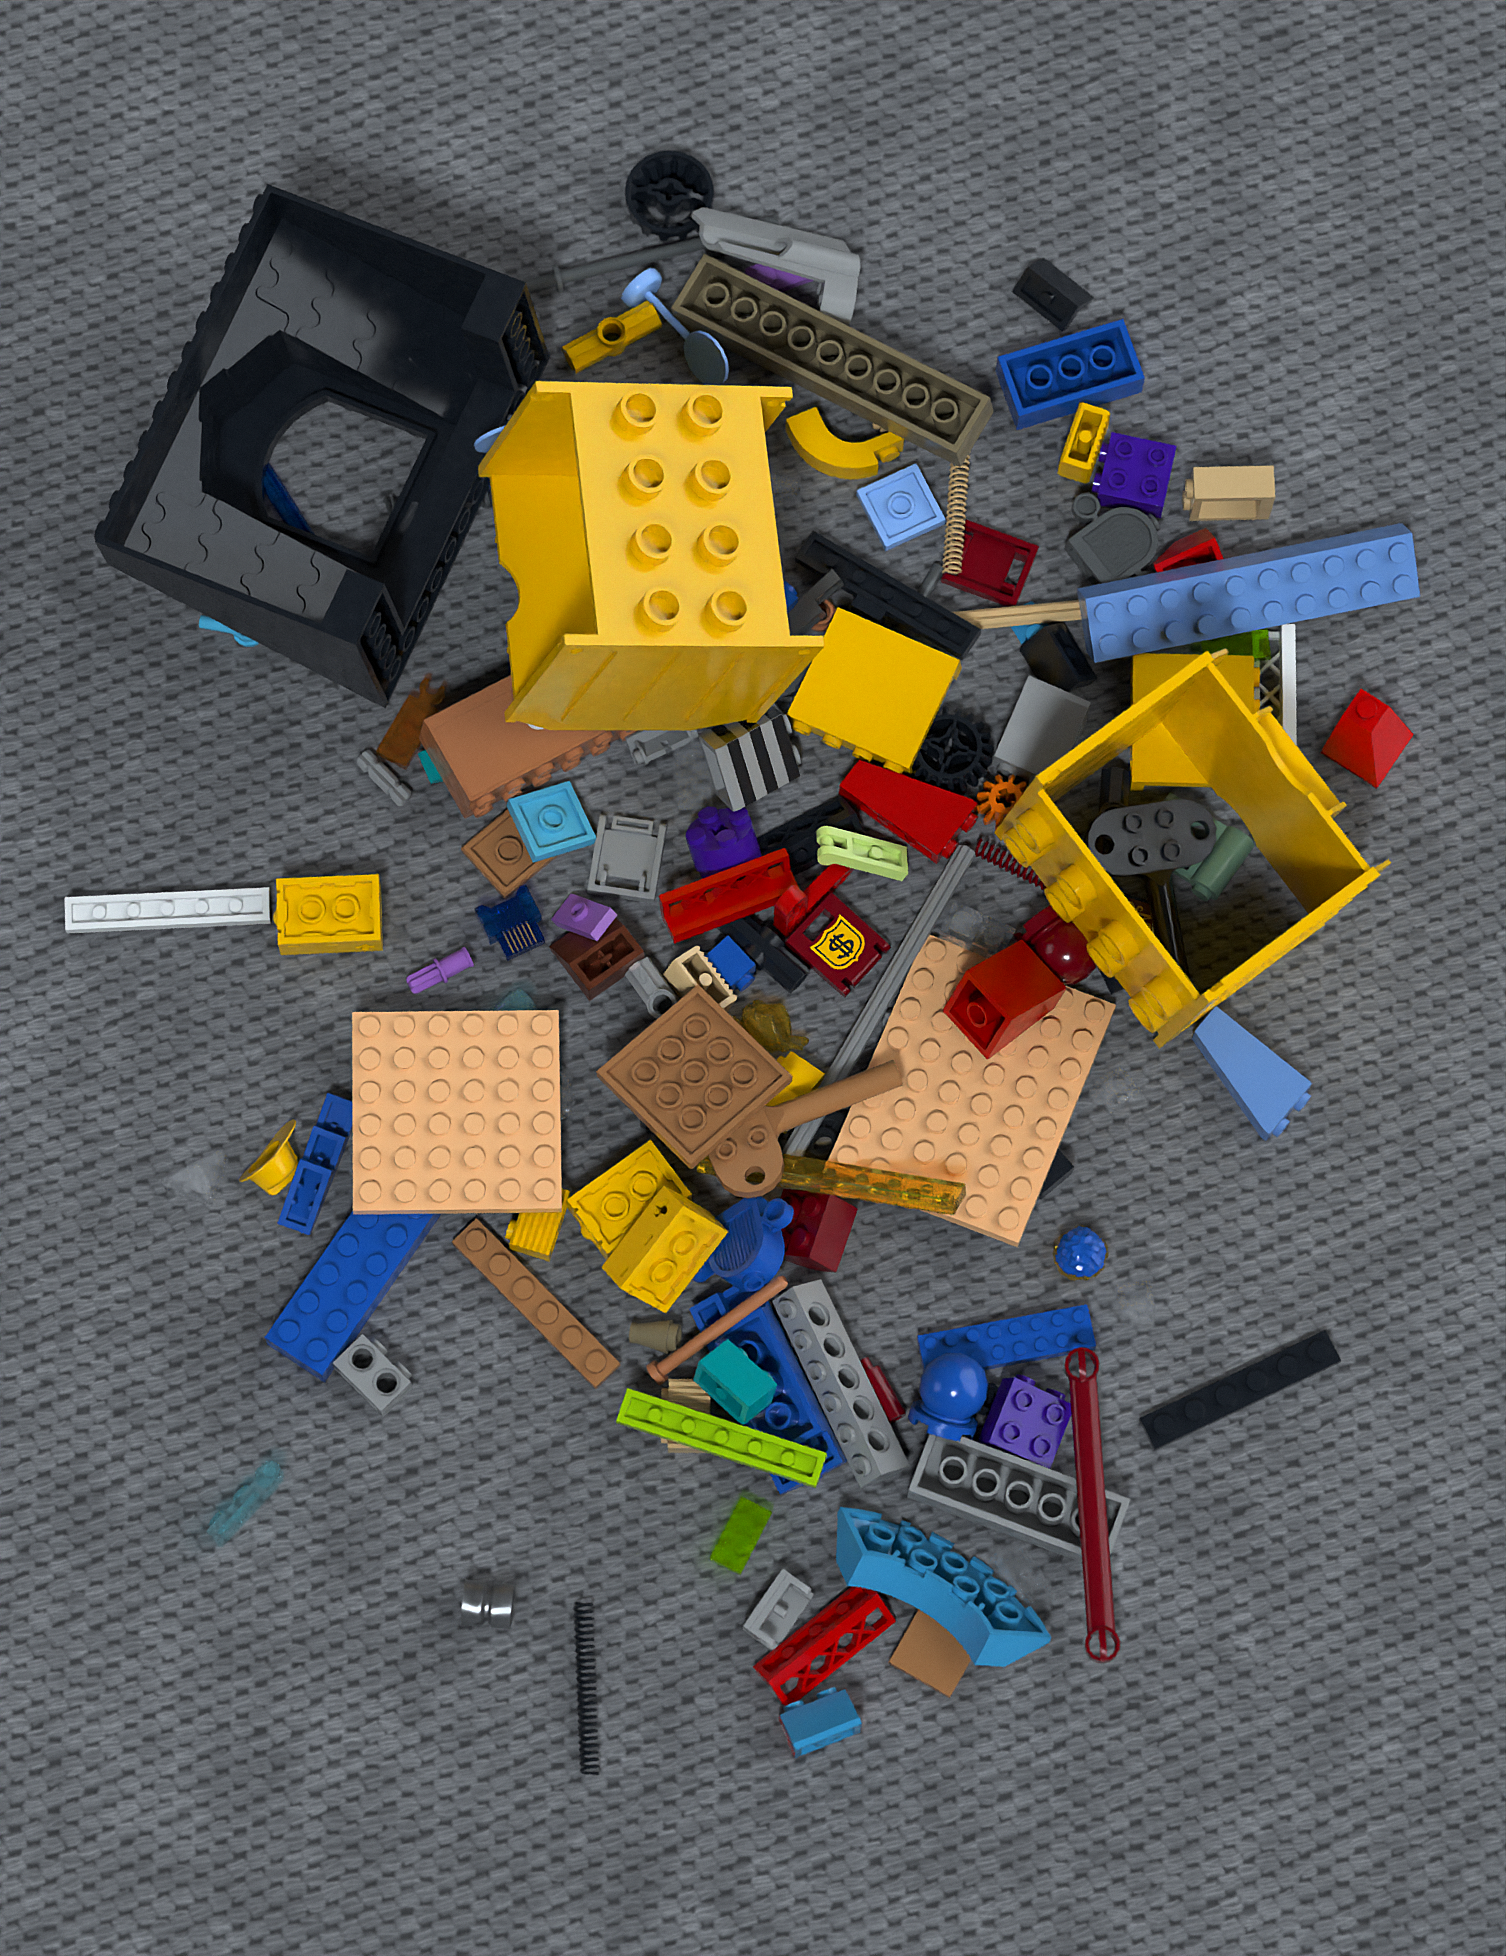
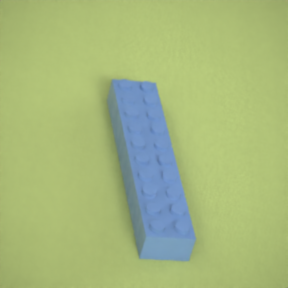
M1402 523L1077 588L1086 652L1094 663L1420 597L1413 535Z

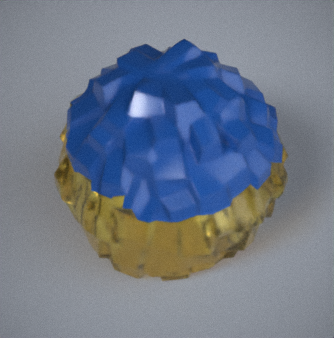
M1082 1225L1075 1226L1074 1229L1068 1230L1058 1237V1242L1054 1247L1052 1256L1054 1257V1264H1056L1061 1275L1072 1281L1082 1279L1087 1281L1099 1275L1104 1269V1262L1108 1258L1109 1253L1105 1240L1099 1238V1235Z

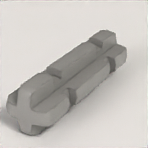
M370 750L364 751L357 758V765L364 772L368 771L369 777L387 795L390 793L391 799L398 806H403L412 797L411 791L404 784L400 785L399 779L382 762L378 763L377 757Z

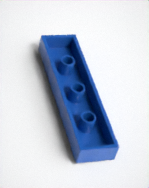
M1087 1304L917 1336L923 1372L930 1361L945 1353H963L976 1360L984 1370L1068 1355L1072 1350L1080 1347L1095 1350L1096 1348Z

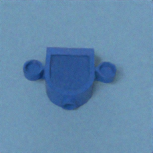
M762 1196L743 1198L715 1217L728 1233L692 1280L702 1283L716 1274L741 1291L751 1292L761 1289L773 1279L783 1262L785 1244L781 1229L785 1228L792 1221L794 1215L793 1207L780 1198L773 1199L770 1202Z

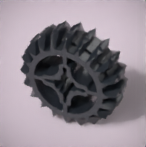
M944 706L942 708V715L936 714L927 736L939 729L948 728V731L943 737H930V739L924 740L912 765V770H915L912 778L916 780L924 778L923 782L930 785L933 784L939 788L945 787L947 791L953 793L954 787L957 786L962 794L966 793V782L976 788L979 783L977 777L986 778L987 770L985 767L991 766L993 760L988 756L994 750V746L987 743L991 739V734L989 732H981L984 728V723L979 721L972 724L974 719L972 712L963 718L961 717L962 709L960 707L956 708L955 715L949 714V708ZM959 731L972 741L975 751L969 750V746L959 742L957 737ZM950 739H952L951 756H948L946 763H943L945 746H948ZM921 751L927 752V756L937 760V771L926 764ZM966 762L971 763L960 772L948 774L949 769L953 765H965Z

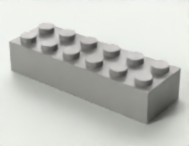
M929 1434L909 1487L907 1498L1082 1563L1075 1478L965 1437H961L960 1441H954ZM1105 1490L1109 1550L1111 1555L1131 1499Z

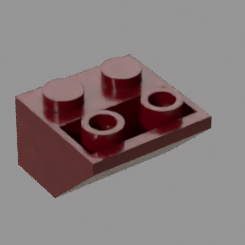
M783 1189L780 1199L790 1204L794 1209L792 1221L785 1228L781 1229L785 1244L783 1260L815 1271L836 1273L858 1208L831 1193Z

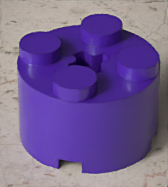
M713 806L703 808L698 812V818L690 824L686 831L685 837L696 871L700 873L701 878H706L761 857L753 824L745 808L734 812L730 808L717 809Z

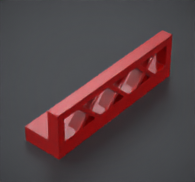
M786 848L658 895L661 916L674 944L775 905L780 896L792 885L795 884L799 888L790 869L789 854ZM780 863V865L768 869L770 866ZM746 876L744 879L736 881L738 878ZM714 888L712 891L703 894L706 890ZM682 900L681 903L669 907V904Z
M852 1586L756 1663L753 1668L770 1686L781 1704L785 1707L799 1701L894 1624L896 1620L876 1591ZM875 1609H878L883 1617L872 1626H864L866 1617ZM853 1633L849 1645L845 1648H837L839 1639L844 1634ZM818 1655H826L823 1666L818 1670H810L812 1660ZM791 1677H799L797 1686L785 1695L780 1686Z

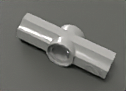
M649 957L634 963L624 974L647 1005L649 1014L656 1019L662 1015L660 1005L665 999L670 998L672 1006L680 1000V997L673 991Z

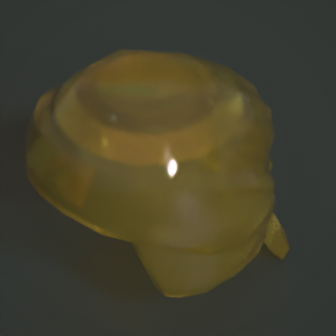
M755 999L743 1008L740 1025L769 1054L776 1051L786 1053L791 1049L802 1051L809 1043V1039L806 1037L792 1035L790 1016L784 1004L765 1003L762 1000Z

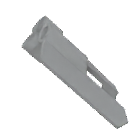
M705 207L692 212L691 217L700 225V240L707 249L819 282L816 292L819 298L815 310L849 326L855 307L860 258L859 255L850 253L845 241Z

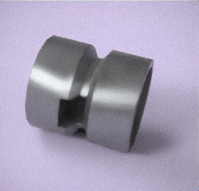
M465 1580L461 1625L481 1627L486 1621L491 1628L511 1629L515 1584L495 1582L490 1588L487 1587L485 1581Z

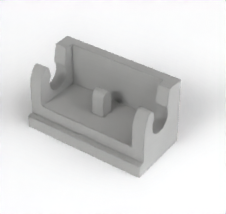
M782 1569L743 1625V1631L773 1651L782 1643L813 1598L814 1593L811 1592L812 1589L785 1569Z

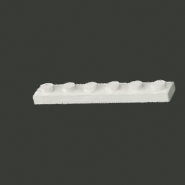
M269 887L65 897V931L67 934L271 924Z

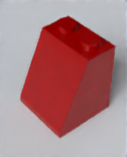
M1021 939L969 968L942 1011L986 1059H989L1053 1010L1067 987Z

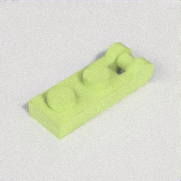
M823 826L816 831L817 843L820 845V848L817 850V860L822 865L839 864L903 881L908 875L906 846L831 826Z

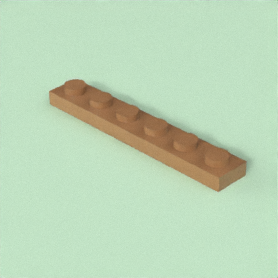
M477 1218L451 1241L459 1252L595 1390L621 1366L601 1343Z

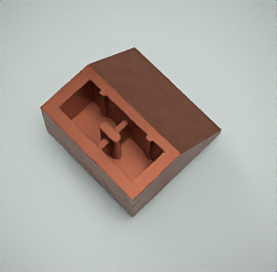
M617 918L612 921L598 941L569 932L549 946L550 950L589 1001L625 977L624 974L630 966L644 959L643 949Z

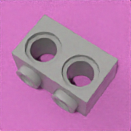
M362 1334L332 1364L334 1369L384 1417L413 1389L411 1382L408 1380L412 1375L399 1361L393 1365L384 1356L388 1351L376 1338L373 1337L369 1341ZM360 1354H368L373 1360L369 1367L359 1369L354 1366L355 1358ZM392 1378L397 1382V1386L392 1392L383 1393L378 1390V1384L381 1380Z

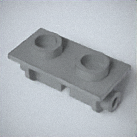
M640 730L626 736L625 739L634 763H637V765L641 763L647 765L649 761L666 754L665 750L670 747L672 750H675L688 743H694V739L698 737L697 730Z

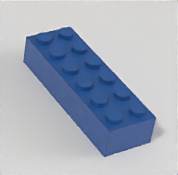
M352 1211L266 1334L265 1340L267 1345L325 1383L334 1370L332 1363L353 1343L441 1214L353 1215Z

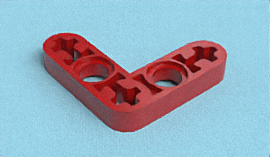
M832 864L804 891L800 890L795 884L792 885L780 896L774 905L773 925L786 937L791 935L817 908L815 905L818 902H822L831 892L833 893L851 875L854 868Z

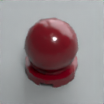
M1051 905L1040 911L1023 925L1027 931L1026 933L1021 934L1018 932L1014 935L1017 942L1022 939L1029 947H1034L1033 951L1064 985L1076 984L1086 979L1096 968V964L1087 951L1086 945L1089 942L1073 921L1069 923L1064 921Z

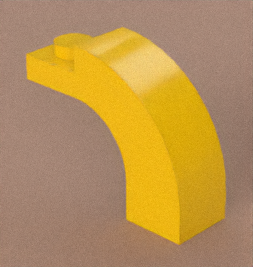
M817 407L786 418L785 431L799 456L814 469L835 478L862 479L877 475L878 460L889 462L900 455V451H903L904 439L891 432L859 443L838 439L826 428Z

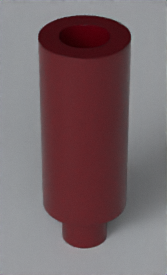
M869 1357L860 1360L889 1423L892 1424L903 1418L907 1413L880 1365L874 1367Z

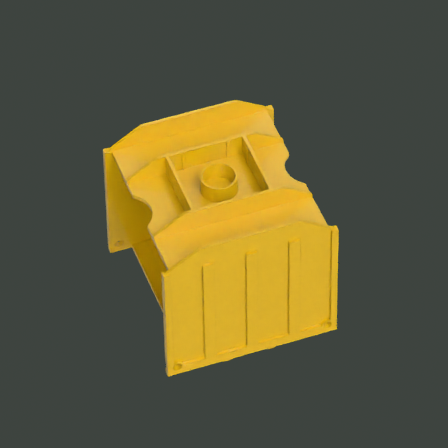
M536 381L478 466L479 477L490 478L496 532L495 543H497L499 564L511 574L518 590L517 609L513 617L506 623L507 653L509 654L514 700L504 712L505 722L519 721L548 730H696L747 720V723H757L824 648L823 636H790L765 432L786 407L785 401H790L793 398L792 387Z
M1226 648L1210 654L1208 651L1203 653L1038 774L994 832L1000 841H1004L1012 856L1022 866L1026 868L1031 866L1047 887L1044 889V893L1055 912L1068 923L1073 921L1089 942L1086 945L1087 951L1097 967L1110 978L1115 976L1131 997L1128 1000L1129 1006L1139 1022L1151 1033L1157 1031L1159 1034L1153 1039L1159 1049L1324 926V923L1353 900L1352 898L1367 888V885L1378 878L1380 873L1391 864L1389 859H1387L1378 866L1370 868L1333 820L1347 806L1344 801L1342 803L1339 802L1272 715V707L1268 706L1252 715L1216 667L1229 653ZM1161 723L1215 793L1225 800L1240 816L1249 829L1258 849L1309 914L1202 995L1199 994L1053 803Z

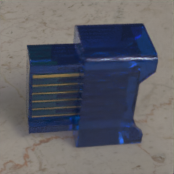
M526 884L518 888L516 896L491 908L480 905L474 909L475 916L489 944L492 945L498 942L507 961L545 944V938L537 924L542 921V916Z

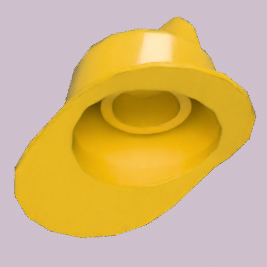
M294 1119L287 1122L275 1134L258 1159L242 1174L239 1179L240 1182L250 1179L266 1193L273 1196L277 1195L292 1181L298 1166L297 1156L288 1141L296 1126Z

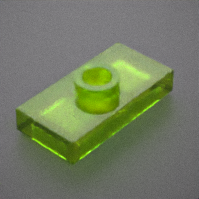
M1268 628L1201 641L1203 653L1208 651L1210 654L1226 648L1229 652L1227 655L1254 656V662L1272 659Z
M741 1496L709 1560L741 1576L772 1512Z

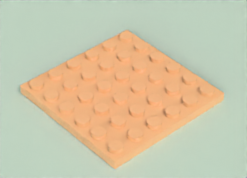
M559 1010L352 1012L353 1215L562 1212Z

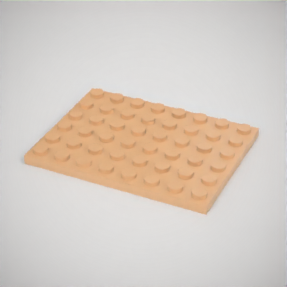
M929 935L912 963L867 1068L868 1070L893 1060L901 1076L903 1086L851 1106L825 1166L824 1173L1018 1248L1114 1015L1116 1004L1066 986L1067 989L1053 1010L994 1056L986 1059L942 1010L965 972L989 957Z

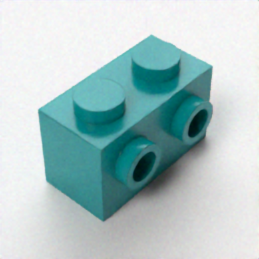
M729 1339L725 1340L699 1361L693 1379L695 1383L742 1426L771 1404L777 1387V1383L774 1382L772 1376L767 1371L761 1370L749 1359L747 1353L742 1348L736 1347Z

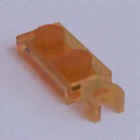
M428 678L423 679L420 683V696L418 699L411 695L407 697L376 750L378 756L407 770L422 744L419 735L423 721L439 712L438 709L432 706L440 703L445 697V687L443 686L439 688L436 694L427 693L426 690L430 685V679Z

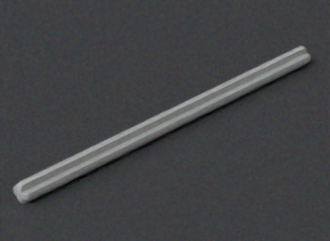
M959 845L818 1089L847 1078L850 1075L907 976L914 959L922 949L975 858V851L970 847ZM825 1116L795 1127L782 1150L783 1159L792 1164L799 1163Z

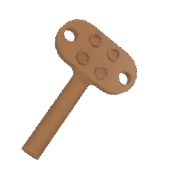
M893 1060L775 1106L765 1105L708 1154L717 1179L723 1188L731 1194L743 1198L763 1196L773 1190L781 1180L785 1167L781 1147L778 1143L780 1134L903 1086L895 1062ZM753 1172H760L765 1176L763 1182L758 1185H751L747 1183L746 1179Z

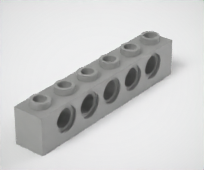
M819 1279L793 1286L773 1300V1305L860 1489L891 1479L909 1467L906 1456L822 1280Z

